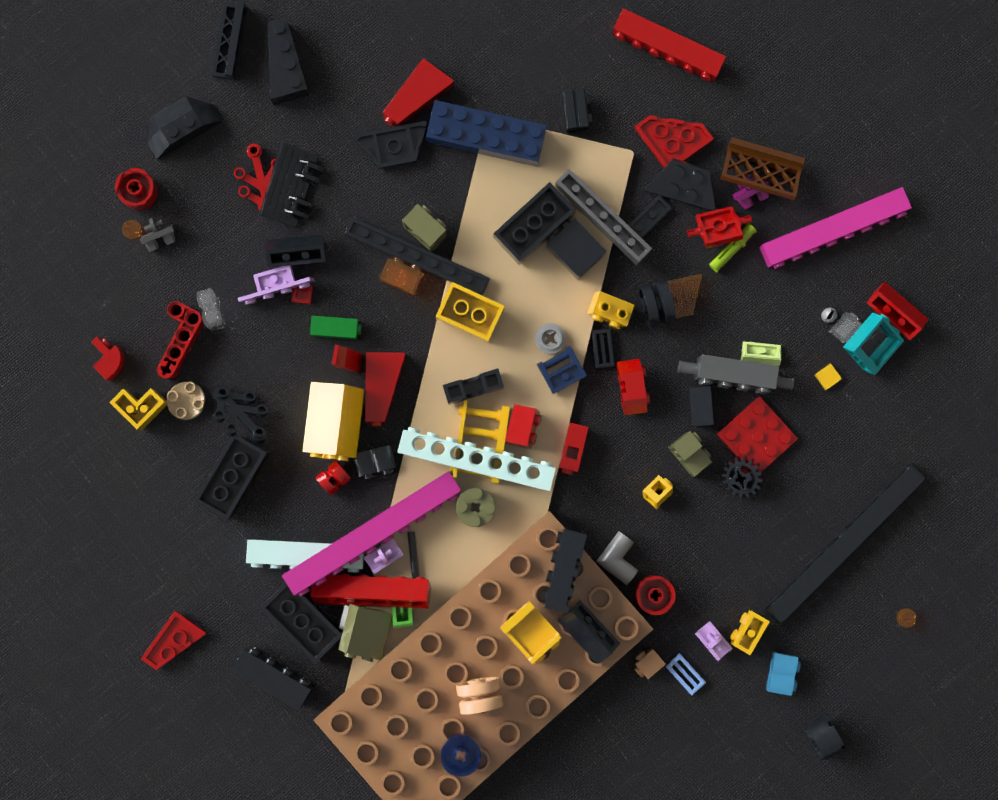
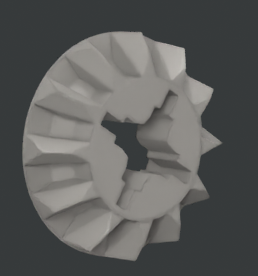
M553 323L542 325L535 335L537 347L540 351L547 354L560 351L566 341L563 329ZM555 332L554 340L557 344L550 342L545 345L547 338L544 334L550 336Z

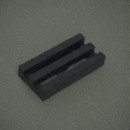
M611 329L592 330L595 369L615 367ZM603 333H607L610 363H606ZM596 334H599L602 364H599Z

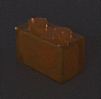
M394 257L393 260L388 258L379 280L415 296L424 274L421 272V268L414 265L408 267L404 265L403 260Z

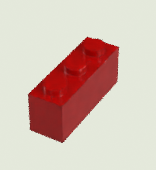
M885 281L873 292L867 301V304L877 313L890 319L889 323L909 340L923 329L928 320L925 315Z

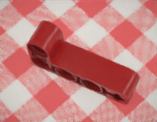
M177 301L168 305L167 313L170 317L180 322V325L157 368L159 376L167 380H172L178 375L205 322L202 314ZM180 306L182 308L181 314L174 316V309ZM198 315V322L192 325L190 323L191 317ZM189 332V339L183 342L181 339L182 334ZM180 349L181 355L174 359L173 351ZM169 359H170L171 361L175 362L176 364L174 365V364L168 362ZM169 368L171 373H166L164 369Z

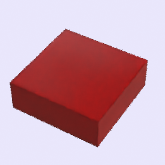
M313 285L303 289H299V286L293 288L291 302L311 305Z

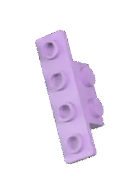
M291 265L278 267L253 275L258 292L239 297L238 301L245 302V305L256 302L257 298L263 297V300L273 298L274 293H290L292 288L298 286L299 289L310 287V283L315 281L313 277L295 281Z

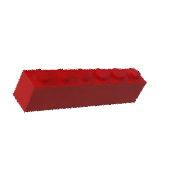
M624 8L612 32L616 39L620 41L626 40L637 49L643 48L654 57L660 56L671 65L677 64L688 73L694 72L705 81H715L726 56Z
M329 574L325 577V582L319 586L313 584L311 590V598L315 604L333 605L354 604L359 606L429 609L431 584L429 579L424 577L410 579L404 576L388 578L384 575L369 577L364 574L358 576H350L348 574L333 576Z

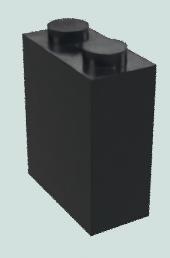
M574 218L572 221L567 220L561 226V232L558 234L554 233L547 239L549 243L546 248L579 280L607 251Z

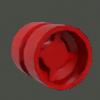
M337 460L328 466V471H322L315 477L330 496L339 490L340 485L344 486L352 479ZM333 476L335 480L331 482L330 478Z

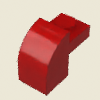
M95 337L91 343L104 356L93 367L105 380L111 382L124 367V353L116 345L111 349L112 345L107 339Z

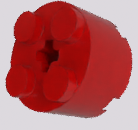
M128 169L124 173L122 172L116 180L115 191L118 198L133 210L149 209L157 199V183L142 169Z
M650 575L644 577L635 588V601L648 614L662 615L675 602L676 594L673 585L661 576ZM653 590L659 593L656 600L650 597V594H653Z

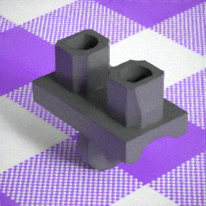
M150 218V225L145 226L144 229L146 232L153 230V232L145 234L140 238L141 244L145 243V246L151 252L159 248L156 238L162 236L166 245L176 242L175 227L172 223L158 229V227L164 225L163 221L155 222L153 218Z

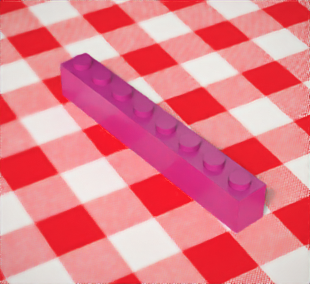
M903 187L764 243L759 248L767 267L774 266V269L784 266L787 260L791 259L794 262L803 258L802 254L809 252L811 255L820 251L819 247L826 245L827 248L838 243V239H850L855 236V232L861 230L862 233L873 229L872 225L878 223L879 226L890 222L889 219L894 216L897 219L906 216L907 211L912 207Z

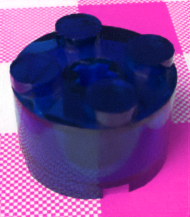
M464 732L455 733L445 740L441 749V763L448 773L465 777L472 774L478 768L481 760V749L478 741L473 736ZM457 751L465 752V758L462 759L461 756L457 758Z

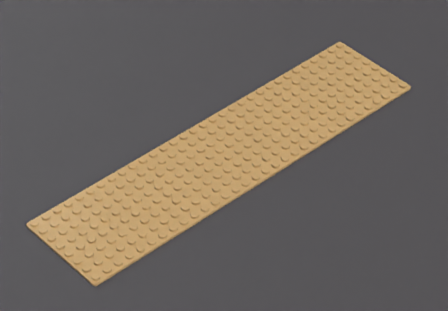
M546 130L538 167L482 154L477 156L452 261L489 277L490 281L483 296L504 305L505 308L489 343L441 321H436L410 428L420 430L419 434L427 435V432L438 434V439L446 440V437L458 440L462 417L458 416L459 405L463 404L464 401L448 405L443 385L457 380L472 378L498 368L504 389L467 399V407L491 411L502 410V406L510 407L507 431L514 404L535 408L540 411L541 423L536 428L537 439L535 445H532L531 449L509 445L505 442L504 451L513 453L514 458L522 459V456L532 458L533 463L540 464L541 461L552 463V467L556 469L550 491L499 479V484L491 483L492 479H489L488 476L458 472L457 478H454L461 490L458 493L459 496L471 488L483 489L492 496L495 503V512L487 524L480 527H471L464 524L456 512L457 498L451 503L448 500L442 503L443 508L435 513L432 511L426 513L425 516L427 518L421 522L416 523L414 521L410 523V528L400 534L398 531L392 535L404 555L376 572L373 577L384 575L388 578L404 576L412 579L407 532L415 531L420 577L429 579L431 596L429 609L413 608V626L394 628L392 615L381 659L543 517L549 509L579 381L552 394L536 364L555 357L571 346L583 368L594 322L592 316L587 314L594 292L601 291L613 242L566 198L576 209L575 214L569 220L572 221L575 218L607 251L594 266L577 280L546 248L549 243L547 240L518 265L493 238V233L549 182L555 187V182L568 169L576 174L619 216L634 156L631 150ZM561 227L555 232L556 234L562 231ZM446 281L441 304L451 285L449 281ZM548 323L560 326L566 336L563 348L553 354L540 351L535 342L537 330L542 325ZM555 332L550 336L544 334L547 338L545 345L550 342L557 344L554 340ZM567 358L548 368L547 372L550 374L572 361L570 358ZM466 415L465 426L495 430L499 429L500 421L492 418ZM463 434L462 445H465V442L477 444V448H484V446L496 448L497 441L494 438ZM418 439L415 442V448L418 450H422L426 446V442L423 439ZM436 444L434 446L435 454L441 455L444 453V445ZM455 449L452 453L454 458H456L457 449ZM460 453L461 459L464 456V453ZM403 455L391 507L446 472H450V466ZM472 455L471 461L474 464H480L483 461V457ZM493 459L490 462L491 467L494 466ZM512 463L509 466V470L513 474H518L521 467L518 463ZM537 468L529 469L528 475L530 478L536 479L539 477L540 473ZM473 502L471 504V512L476 511L478 513L481 511L479 509L480 503L475 504ZM366 606L392 614V607ZM356 655V659L353 658L345 691L380 660L373 659V662L362 660V656Z

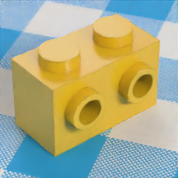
M598 291L594 292L587 314L591 315L595 321L603 322L604 320L609 322V326L620 329V327L628 325L634 304Z
M749 610L748 613L745 612L739 621L741 623L739 629H735L731 634L730 639L732 641L730 644L751 655L770 621Z

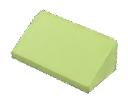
M743 341L741 360L780 366L781 345Z

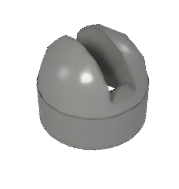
M834 308L824 309L821 313L822 320L825 323L834 322L837 319V311ZM832 311L833 314H832V316H831V318H830V320H829V319H827V317H828V315L830 314V312Z

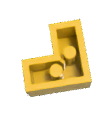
M151 388L140 400L128 390L122 389L109 402L137 430L141 431L168 404L156 390Z

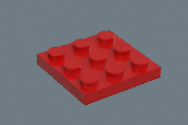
M760 396L716 434L736 457L739 456L742 460L744 456H747L748 461L754 458L753 463L755 465L760 463L759 470H764L798 439Z

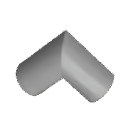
M618 531L596 560V563L622 583L628 585L638 570L625 561L623 557L634 542Z

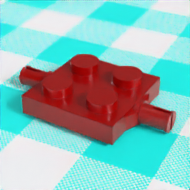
M733 206L697 214L696 222L698 228L687 230L688 238L700 235L707 249L743 240L741 225L752 223L750 215L739 218L734 212Z

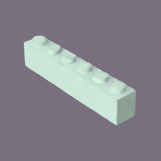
M249 539L247 540L246 563H251V567L260 568L263 567V564H271L270 568L280 569L282 565H290V569H293L331 544ZM365 552L359 555L360 560L352 565L348 562L342 568H348V572H359V569H364Z

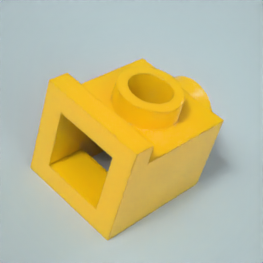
M658 475L643 490V498L655 509H658L673 493V485L667 478L663 479Z

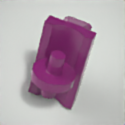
M745 176L749 181L756 180L754 177L749 178L748 176ZM739 184L740 191L732 194L734 200L738 201L744 209L754 205L750 197L756 194L759 201L769 198V193Z

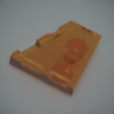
M702 274L667 281L674 301L676 319L693 315Z

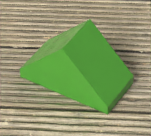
M392 607L394 628L414 625L413 608Z

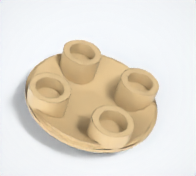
M181 382L167 393V406L175 417L182 420L193 419L203 411L205 395L202 389L193 382Z

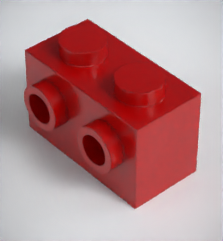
M514 404L505 442L509 445L531 449L537 439L536 428L541 423L540 411L535 408Z

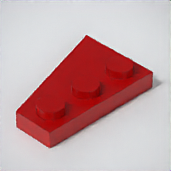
M174 611L141 660L155 670H158L207 634V632L178 611Z

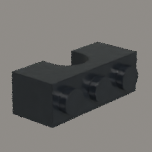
M497 368L472 378L444 384L443 388L448 405L504 389V385Z

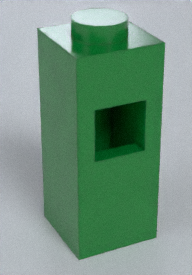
M324 316L311 317L310 335L312 337L358 340V335L361 336L362 324H359L358 319Z

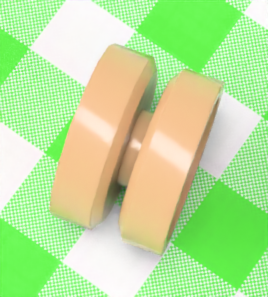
M499 677L477 678L457 684V695L462 698L470 697L459 703L461 714L481 713L503 707L502 695L497 693L489 694L500 689Z

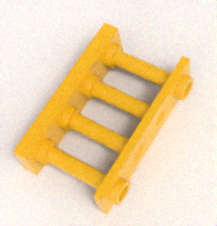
M464 400V403L459 405L458 416H462L458 444H462L463 434L494 438L497 441L496 448H493L496 449L495 453L503 454L510 407L502 406V410L498 411L467 407L468 401ZM466 415L496 419V421H500L499 429L488 430L465 426ZM457 448L455 459H460V453H464L462 449ZM494 458V466L492 468L499 469L502 462L500 459ZM450 466V473H453L454 478H457L458 472L486 476ZM488 476L489 479H492L491 483L499 484L498 478Z

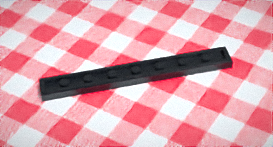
M353 217L344 233L347 237L444 280L454 282L482 296L490 281L489 277Z

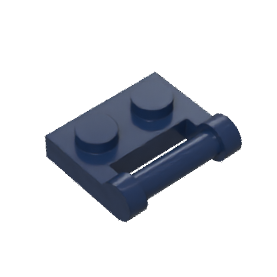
M571 346L555 357L536 364L552 394L587 376ZM567 358L571 359V363L548 374V368Z

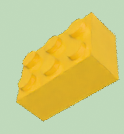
M451 282L437 312L436 320L489 343L505 306Z

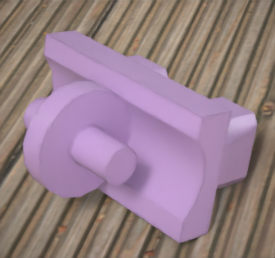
M392 539L365 556L364 559L373 574H375L404 554L395 540Z
M710 621L695 633L717 661L733 649Z

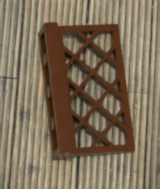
M732 137L726 151L721 180L795 200L805 158ZM730 156L739 158L740 161L735 163ZM749 162L757 163L759 166L753 168ZM744 164L748 171L742 173L738 166ZM767 167L774 168L777 171L771 173ZM734 169L737 175H728L727 171ZM762 169L767 176L760 178L757 171ZM785 172L795 174L796 176L789 178ZM752 174L756 180L749 181L745 176ZM781 175L785 181L779 183L775 177ZM770 179L774 186H767L764 181ZM789 185L793 190L792 193L785 191L783 186Z

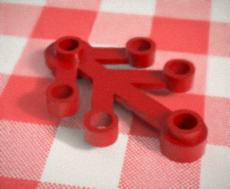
M251 144L247 148V155L253 160L257 179L248 175L241 167L234 170V176L238 180H243L260 190L261 197L251 193L247 186H241L238 189L239 195L256 203L260 211L276 158L271 161V168L264 177L260 160L263 151L258 144ZM253 148L257 149L256 154L251 153ZM238 171H243L241 177L237 176ZM243 189L248 190L246 195L241 194Z

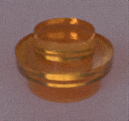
M128 220L122 226V233L128 239H135L141 234V225L135 220Z
M904 608L897 613L896 618L900 626L909 628L915 624L916 614L913 610Z

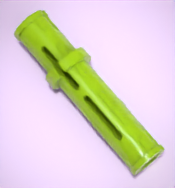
M748 223L742 230L743 240L729 243L709 263V266L718 273L741 247L744 248L746 246V242L757 232L756 229Z

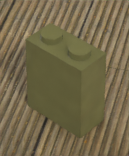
M350 604L338 650L344 652V656L356 659L357 655L362 656V660L365 661L381 660L392 614L383 610Z

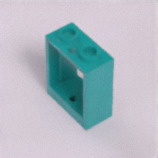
M871 313L843 346L864 371L876 375L904 342L903 338L899 335L900 331L890 325V319L883 314L878 315L875 313ZM879 327L887 338L869 358L861 347Z

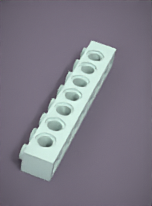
M408 427V431L403 430L397 453L546 491L551 489L556 469L552 467V463L541 461L540 464L533 463L532 458L522 456V459L514 458L513 453L503 451V454L495 453L496 449L485 446L483 450L476 448L477 444L465 442V445L458 444L457 439L446 437V440L438 439V434L427 432V435L419 434L420 430ZM418 439H423L426 442V446L422 450L415 448V442ZM436 444L444 445L445 451L443 454L437 455L434 453V446ZM457 448L462 449L464 452V456L459 460L455 459L452 455L453 451ZM473 454H481L483 461L480 464H474L471 461ZM492 459H500L502 466L499 469H493L490 465ZM512 463L520 465L521 470L518 474L510 472L509 466ZM537 468L540 473L539 477L536 479L530 478L528 475L529 469Z

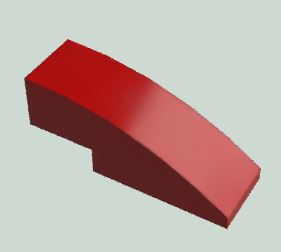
M335 345L332 365L344 371L360 373L363 354L340 345Z

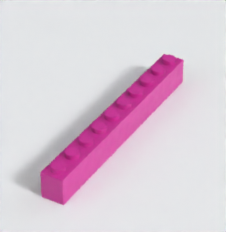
M448 471L289 570L282 577L293 595L296 596L298 594L301 597L310 591L309 587L313 584L319 586L326 581L325 577L332 573L334 576L344 570L342 566L348 562L352 565L360 560L359 555L364 552L367 555L377 549L375 545L380 542L385 544L393 539L392 535L399 531L401 534L408 530L410 523L414 521L419 523L427 518L425 516L426 513L430 511L435 513L443 508L441 504L448 500L451 503L459 498L458 493L461 490Z

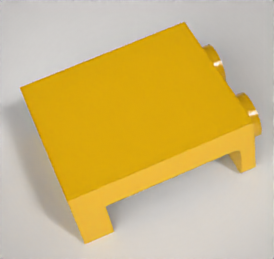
M530 601L500 626V629L528 658L531 664L534 662L540 663L546 657L544 654L550 648L554 650L561 643V635Z

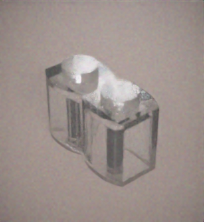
M211 288L198 291L197 302L203 310L202 319L205 326L211 331L224 328L225 317L220 310V299L217 293Z

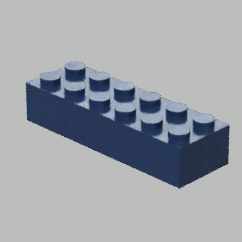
M435 100L426 140L433 144L538 167L547 125Z

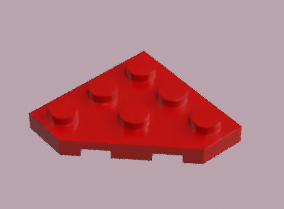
M649 115L634 126V129L663 168L666 167L672 158L681 161L687 160L714 140L702 123H689L683 120L664 119Z

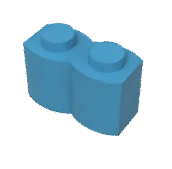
M778 652L772 653L766 686L768 692L792 696V692H795L797 688L795 675L796 672L799 673L801 666L797 656Z

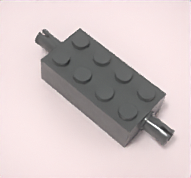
M704 354L697 358L696 363L679 361L678 373L693 374L695 376L694 381H699L698 384L704 386L718 384V388L729 389V387L733 386L737 387V391L748 392V390L752 389L755 390V393L767 395V393L775 390L776 387L793 390L794 378L778 376L779 366Z

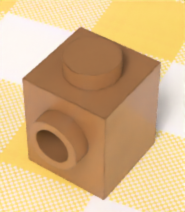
M650 648L646 653L642 651L635 657L636 661L634 664L637 667L634 670L641 678L645 676L649 679L665 663Z

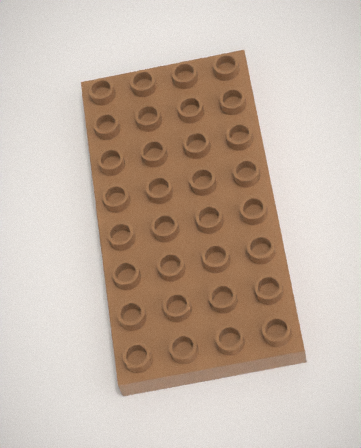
M550 511L314 719V722L382 800H463L653 630L649 623L584 550L581 561L578 563L577 578L573 583V595L568 602L569 610L576 602L581 600L620 642V645L610 656L597 664L558 622L559 618L565 613L543 606L544 602L541 601L543 589L547 590L549 582H546L548 570L552 571L554 565L551 562L553 551H557L559 545L556 543L558 531L562 532L565 529ZM528 601L536 607L562 637L560 639L561 643L554 650L550 648L544 653L546 657L538 664L536 662L531 664L528 658L500 629V626ZM499 677L500 689L489 694L497 693L502 695L503 707L481 713L461 714L459 703L470 697H459L456 690L457 684L477 678Z

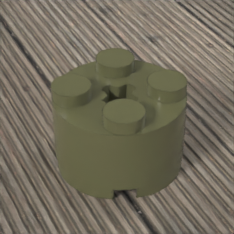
M471 488L459 496L456 503V512L464 524L471 527H480L492 519L495 512V503L487 491L480 488ZM473 502L475 504L480 503V512H471V504Z

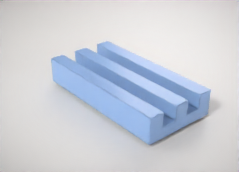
M680 653L665 666L691 695L706 683ZM678 660H681L700 681L698 685L677 663ZM673 665H675L678 668V670L687 678V680L694 686L693 689H691L683 681V679L673 670Z

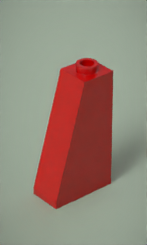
M423 58L383 111L384 121L392 127L394 125H404L452 89L454 80Z
M366 352L365 422L370 423V426H381V423H386L405 362V353Z

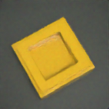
M831 363L814 375L825 390L842 379Z

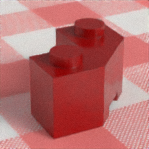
M640 359L617 362V375L621 388V403L624 415L646 413L647 404H650V396L645 390V366H641Z

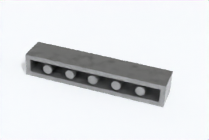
M570 169L555 182V187L636 266L650 253L652 248Z

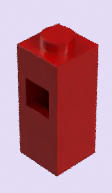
M569 423L558 467L562 469V473L573 475V472H578L589 427Z

